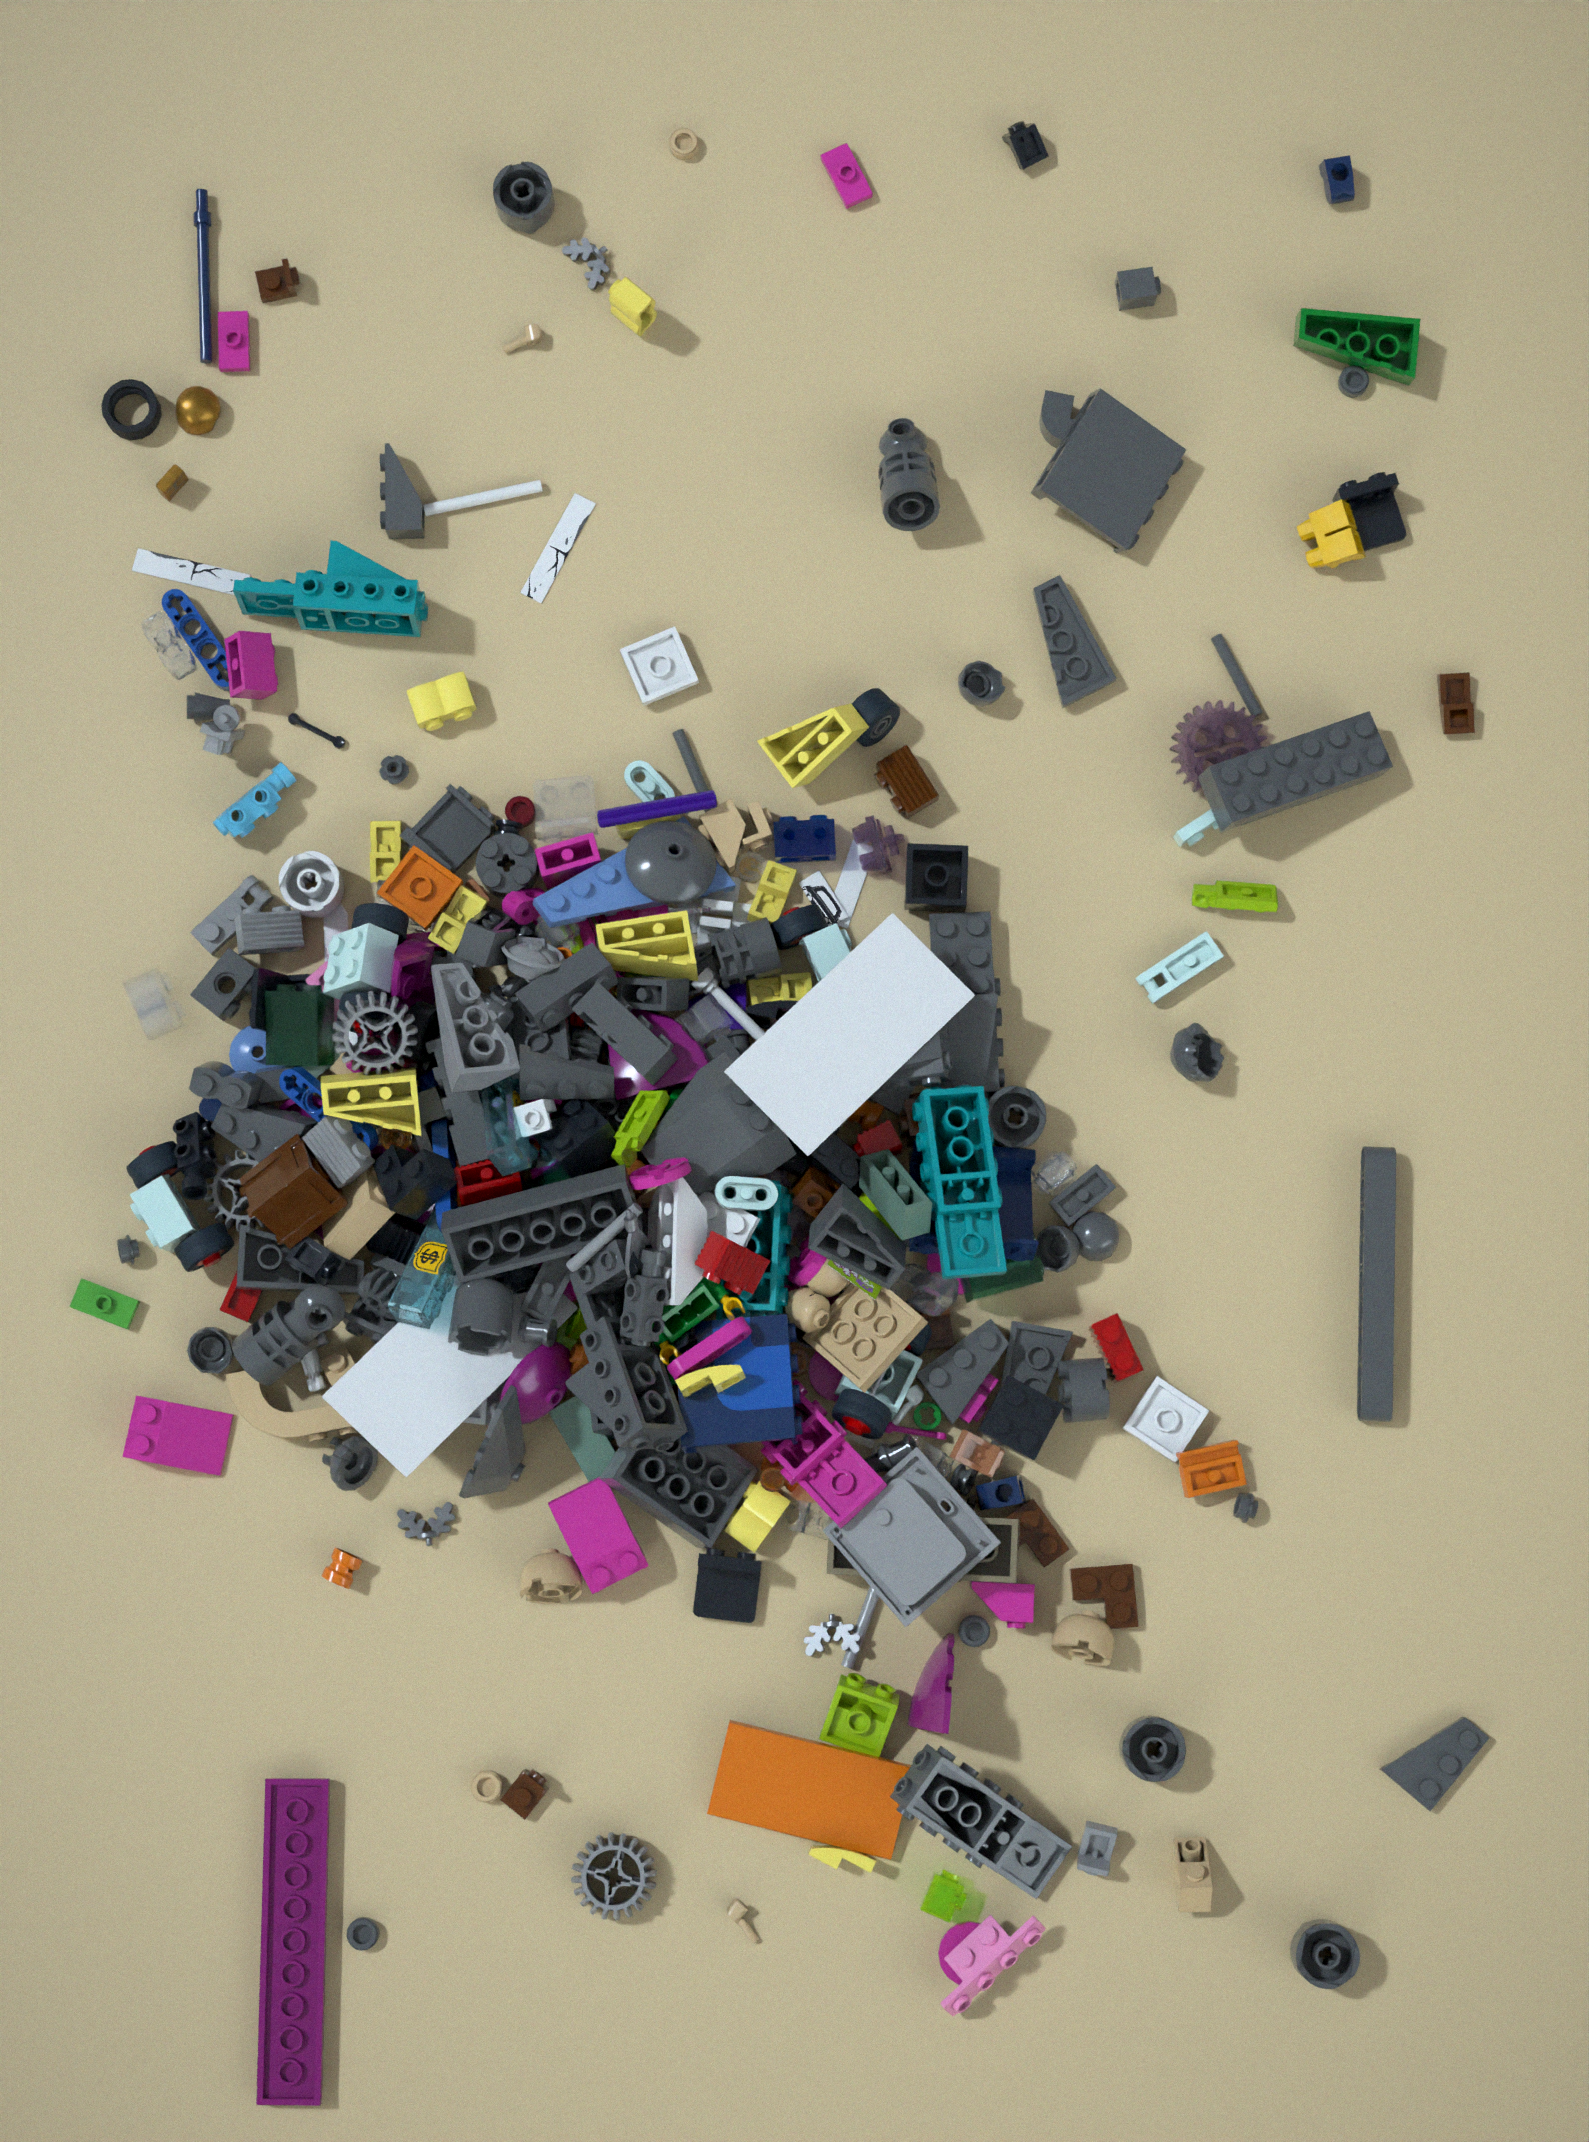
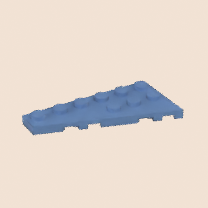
M684 816L676 820L691 826ZM627 848L533 900V906L549 928L586 921V918L599 915L607 917L616 915L619 911L629 909L637 911L667 904L647 898L631 883L625 868ZM669 850V852L673 855L678 854V852L675 850ZM717 860L714 879L707 891L698 898L707 897L709 893L724 891L726 893L735 890L736 884L724 868L719 865Z

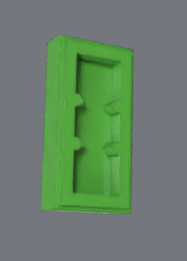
M81 1278L69 1307L129 1330L140 1301Z

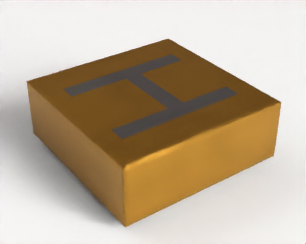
M175 464L158 481L156 488L161 496L170 501L189 479L185 472Z

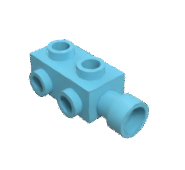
M282 762L271 770L273 772L265 780L260 781L216 817L213 824L223 836L229 834L231 837H236L239 834L243 838L256 827L253 824L256 819L261 815L266 819L279 808L276 803L282 798L277 793L284 787L289 788L296 782L293 774ZM257 791H259L262 795V798L259 802L255 799V794ZM234 810L238 813V819L236 821H234L231 817V814Z

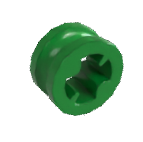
M931 1402L921 1403L913 1413L914 1422L922 1430L934 1429L941 1421V1411L937 1405ZM929 1407L935 1411L932 1416L936 1420L931 1425L929 1421L927 1425H924L920 1422L922 1416L919 1412L922 1408H925V1411H927Z

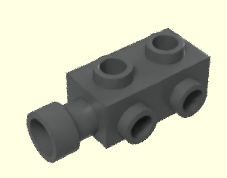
M641 1248L640 1262L643 1263L642 1271L636 1272L634 1278H627L623 1313L620 1318V1335L631 1338V1344L650 1346L651 1341H659V1335L664 1330L662 1313L664 1303L669 1298V1291L666 1288L667 1279L660 1277L661 1266L665 1265L666 1251Z

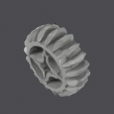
M369 991V1000L363 1001L362 996L358 994L356 995V1006L350 1001L345 1002L348 1013L343 1010L337 1012V1016L342 1021L333 1022V1029L340 1032L332 1034V1040L341 1043L335 1046L336 1053L346 1052L342 1056V1062L348 1063L353 1060L351 1067L354 1071L358 1070L361 1065H364V1075H368L371 1068H375L376 1074L380 1075L382 1074L381 1067L387 1066V1070L392 1073L394 1072L393 1062L403 1066L405 1062L401 1055L411 1057L413 1054L408 1046L416 1045L417 1039L410 1035L416 1034L418 1029L417 1026L409 1024L415 1020L413 1014L404 1015L408 1010L406 1004H401L396 1008L399 1001L396 996H393L389 1002H386V992H381L379 1000H376L373 991ZM380 1011L389 1015H384L379 1019H372L365 1013ZM356 1020L363 1032L357 1038L358 1042L352 1045L349 1040V1031ZM397 1021L401 1027V1035L397 1044L393 1046L387 1035L393 1029L392 1025ZM368 1027L375 1032L380 1030L382 1040L375 1035L370 1037ZM371 1048H377L384 1054L367 1055L362 1053V1051L366 1052Z
M240 1150L235 1151L236 1160L234 1161L229 1154H225L223 1157L227 1164L223 1166L216 1161L215 1167L219 1171L215 1176L211 1177L214 1180L213 1184L207 1183V1190L212 1191V1194H207L204 1197V1201L215 1202L207 1208L208 1212L215 1213L219 1211L215 1221L219 1223L226 1219L225 1227L229 1230L235 1223L237 1232H240V1224L245 1225L246 1223L248 1227L256 1229L255 1222L257 1221L262 1228H266L267 1226L255 1216L249 1218L248 1215H239L241 1210H245L249 1202L247 1196L240 1198L241 1193L237 1188L233 1187V1185L242 1186L240 1179L227 1178L233 1171L239 1168L251 1167L252 1169L259 1161L247 1153L244 1159L243 1153ZM223 1186L229 1188L233 1193V1200L231 1202L233 1207L231 1211L226 1208L223 1202Z
M613 1832L608 1834V1843H604L601 1835L596 1836L598 1847L595 1848L588 1841L585 1847L590 1854L587 1855L579 1851L577 1857L584 1863H574L572 1869L581 1872V1875L573 1876L571 1882L582 1884L581 1887L574 1890V1894L576 1896L582 1893L586 1894V1897L580 1902L581 1906L584 1907L591 1901L594 1905L590 1909V1914L594 1915L598 1907L603 1909L601 1918L604 1920L607 1919L609 1910L614 1911V1920L620 1919V1910L624 1909L625 1915L628 1918L633 1915L631 1905H634L637 1910L641 1911L643 1905L639 1898L650 1901L652 1897L644 1889H655L656 1883L647 1880V1877L656 1876L657 1870H647L646 1866L654 1862V1858H642V1855L648 1850L646 1846H643L639 1851L634 1849L638 1843L637 1838H633L630 1845L625 1844L626 1833L621 1834L619 1842H615ZM615 1850L610 1865L598 1867L590 1865L592 1860L600 1853ZM624 1853L635 1860L640 1871V1877L634 1876V1874L624 1869ZM618 1860V1875L622 1876L623 1880L621 1882L617 1880L612 1888V1892H610V1877L606 1876L605 1872L608 1870L611 1873ZM588 1875L594 1876V1878L604 1883V1899L600 1898L592 1890ZM619 1887H638L637 1891L628 1899L613 1902L614 1895Z

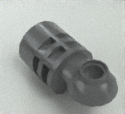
M906 418L893 420L888 425V430L880 438L879 449L885 457L879 464L878 477L880 480L882 510L886 522L893 528L902 531H917L935 521L939 515L940 503L936 485L935 466L932 458L924 452L928 441L925 434L910 419Z
M767 917L741 924L740 927L734 929H724L720 933L715 934L713 932L707 934L710 946L702 949L694 948L698 976L709 967L717 975L715 978L721 982L723 989L730 988V985L736 983H747V980L755 978V980L782 973L777 946ZM689 980L688 996H692L699 993L691 985L693 980Z
M312 1286L303 1290L297 1296L293 1308L286 1301L277 1302L271 1310L263 1314L257 1322H254L232 1342L233 1353L242 1368L261 1384L270 1386L275 1383L293 1365L301 1361L306 1354L317 1347L319 1344L318 1335L321 1332L330 1331L342 1321L346 1309L344 1300L338 1292L330 1287ZM322 1310L325 1312V1314L318 1315L315 1314L313 1311Z

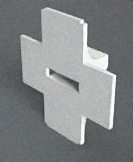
M730 876L736 884L734 891L726 893L724 891L709 893L707 897L678 904L677 912L687 910L691 933L696 934L695 949L710 946L707 934L713 932L715 934L720 933L724 929H734L740 927L741 924L751 922L747 920V916L752 904L738 903L741 879H738V877ZM702 914L731 916L732 923L730 919L702 916Z

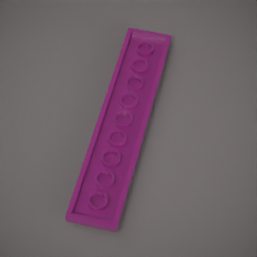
M330 1778L265 1779L256 2105L320 2106L322 2104Z

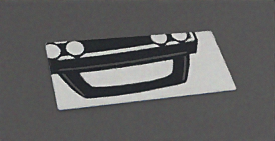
M820 871L799 882L811 904H817L820 907L828 926L839 923L848 917Z

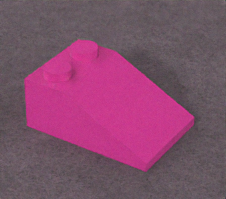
M136 1395L122 1457L221 1476L234 1415Z
M600 1477L548 1502L549 1508L592 1594L649 1566L645 1554L611 1487L599 1479Z

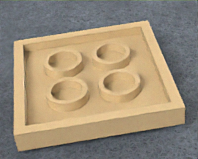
M851 1283L830 1306V1319L826 1326L815 1332L806 1333L802 1338L865 1393L928 1322L890 1289L882 1287L876 1300H874Z

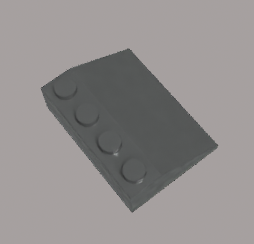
M680 1437L673 1442L671 1448L661 1452H657L655 1449L633 1450V1448L620 1447L599 1479L696 1548H711L759 1469L726 1445L697 1447V1453L685 1454L681 1448Z

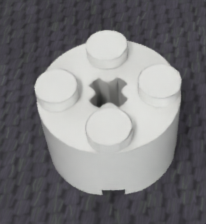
M306 851L289 858L280 870L278 880L281 894L293 910L301 912L300 915L310 918L326 917L340 904L344 895V879L336 865L326 855L316 851ZM307 882H317V886L315 888L311 887L310 889H308L306 886Z

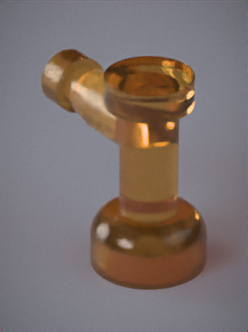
M764 1457L761 1461V1486L769 1492L778 1491L783 1486L790 1492L794 1491L798 1482L791 1485L780 1473L782 1469L779 1468V1462L776 1461L772 1464Z

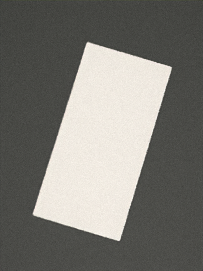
M892 913L724 1072L809 1156L975 995Z
M454 1268L348 1370L322 1398L405 1477H408L510 1376L526 1355L542 1344L541 1342L528 1340L525 1343L518 1340L517 1332L520 1319L523 1315H529L519 1310L528 1292L517 1295L513 1294L511 1344L507 1351L500 1353L499 1348L489 1349L488 1355L466 1353L458 1350V1343L448 1342L454 1297L457 1288L461 1285ZM562 1294L551 1316V1319L557 1321V1329L578 1309L564 1294Z

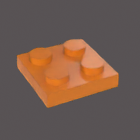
M413 845L377 891V895L391 906L403 910L407 913L410 920L427 931L456 894L460 885H463V880Z

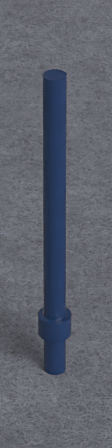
M197 189L196 211L193 213L194 226L197 227L200 362L207 364L212 363L209 227H211L212 223L211 212L208 211V191L206 189Z

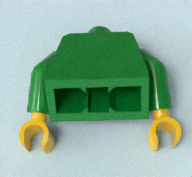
M703 1277L680 1305H664L662 1313L664 1330L659 1335V1341H653L657 1348H661L660 1360L668 1366L670 1364L669 1357L672 1354H675L676 1357L682 1355L679 1350L669 1345L668 1342H674L719 1308V1303L723 1304L726 1316L731 1321L735 1319L734 1315L730 1312L731 1309L737 1307L745 1313L741 1301L735 1297L729 1298V1292L720 1283L717 1284Z

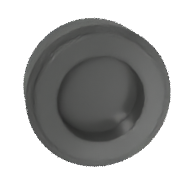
M1359 366L1345 368L1338 379L1339 390L1343 395L1350 398L1361 396L1369 384L1367 372Z
M970 1615L961 1621L958 1634L964 1644L970 1647H979L988 1640L990 1627L984 1618Z
M359 1917L349 1925L347 1940L354 1949L368 1950L378 1941L379 1927L373 1919Z

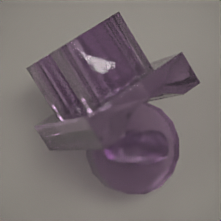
M874 815L865 817V823L852 828L857 845L871 842L873 847L872 852L859 855L862 870L864 872L879 870L883 874L893 872L886 847H889L892 857L899 855L898 845L905 842L904 834H895L893 825H888L884 827L886 837H884L879 819H875Z

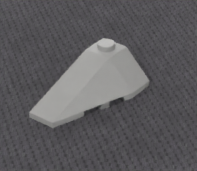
M463 963L432 965L431 972L444 1063L451 1092L482 1090L519 1072L520 1065L512 1038L508 1033H504L496 1021L498 1017L493 1009H488L480 996V989Z

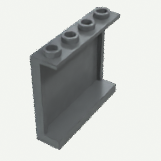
M1100 388L1090 393L1032 489L1031 494L1039 500L1047 497L1115 545L1113 550L1115 553L1127 549L1130 550L1139 539L1137 532L1142 524L1145 525L1151 519L1154 513L1152 507L1156 500H1160L1167 492L1169 478L1171 475H1175L1183 465L1184 460L1181 458L1186 449Z

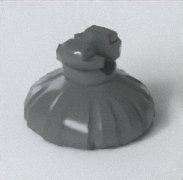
M352 1436L345 1441L334 1437L329 1444L335 1446V1451L331 1456L323 1454L322 1462L330 1466L331 1479L339 1489L355 1491L364 1485L373 1474L372 1471L375 1470L377 1465L378 1450L363 1436Z

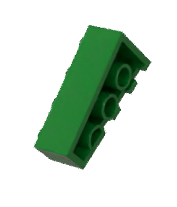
M1301 308L1296 316L1293 346L1350 366H1359L1367 372L1409 386L1416 375L1421 319Z

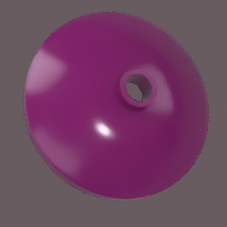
M554 1342L552 1347L541 1345L531 1351L515 1367L505 1383L500 1401L510 1385L517 1388L522 1425L537 1421L548 1414L560 1403L568 1389L565 1381L573 1375L570 1374L572 1362L569 1361L570 1350L562 1343Z

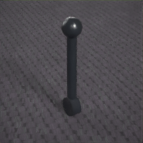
M296 713L288 716L290 724H298L331 741L335 748L342 749L345 746L343 737H334L301 720Z

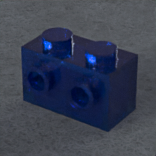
M813 815L809 817L810 820H797L795 816H785L779 818V821L773 822L775 862L836 861L834 819H828L827 815Z

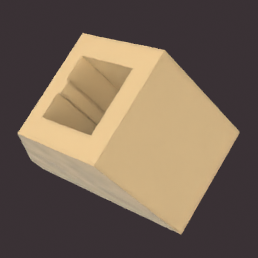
M730 798L700 815L701 825L697 827L698 831L708 841H711L716 849L715 856L717 862L723 868L726 867L729 874L736 869L742 848V839H744L746 833V824Z
M1174 1837L1175 1889L1179 1913L1211 1912L1213 1886L1205 1837Z

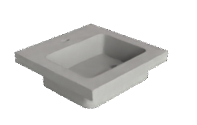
M918 1447L882 1477L888 1486L844 1527L840 1529L833 1521L822 1530L905 1627L909 1626L1001 1544L999 1539ZM943 1501H946L951 1507L949 1512L942 1507L941 1503Z

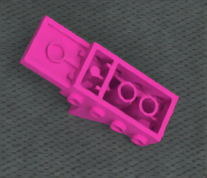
M795 1379L794 1385L799 1384L801 1403L795 1404L796 1416H802L803 1434L797 1435L798 1444L793 1445L791 1439L761 1442L764 1447L760 1451L772 1464L778 1461L784 1467L780 1473L791 1485L798 1482L841 1529L888 1485L844 1439L847 1432L835 1420L830 1424L824 1417L828 1412L816 1399L811 1403L805 1397L808 1391Z

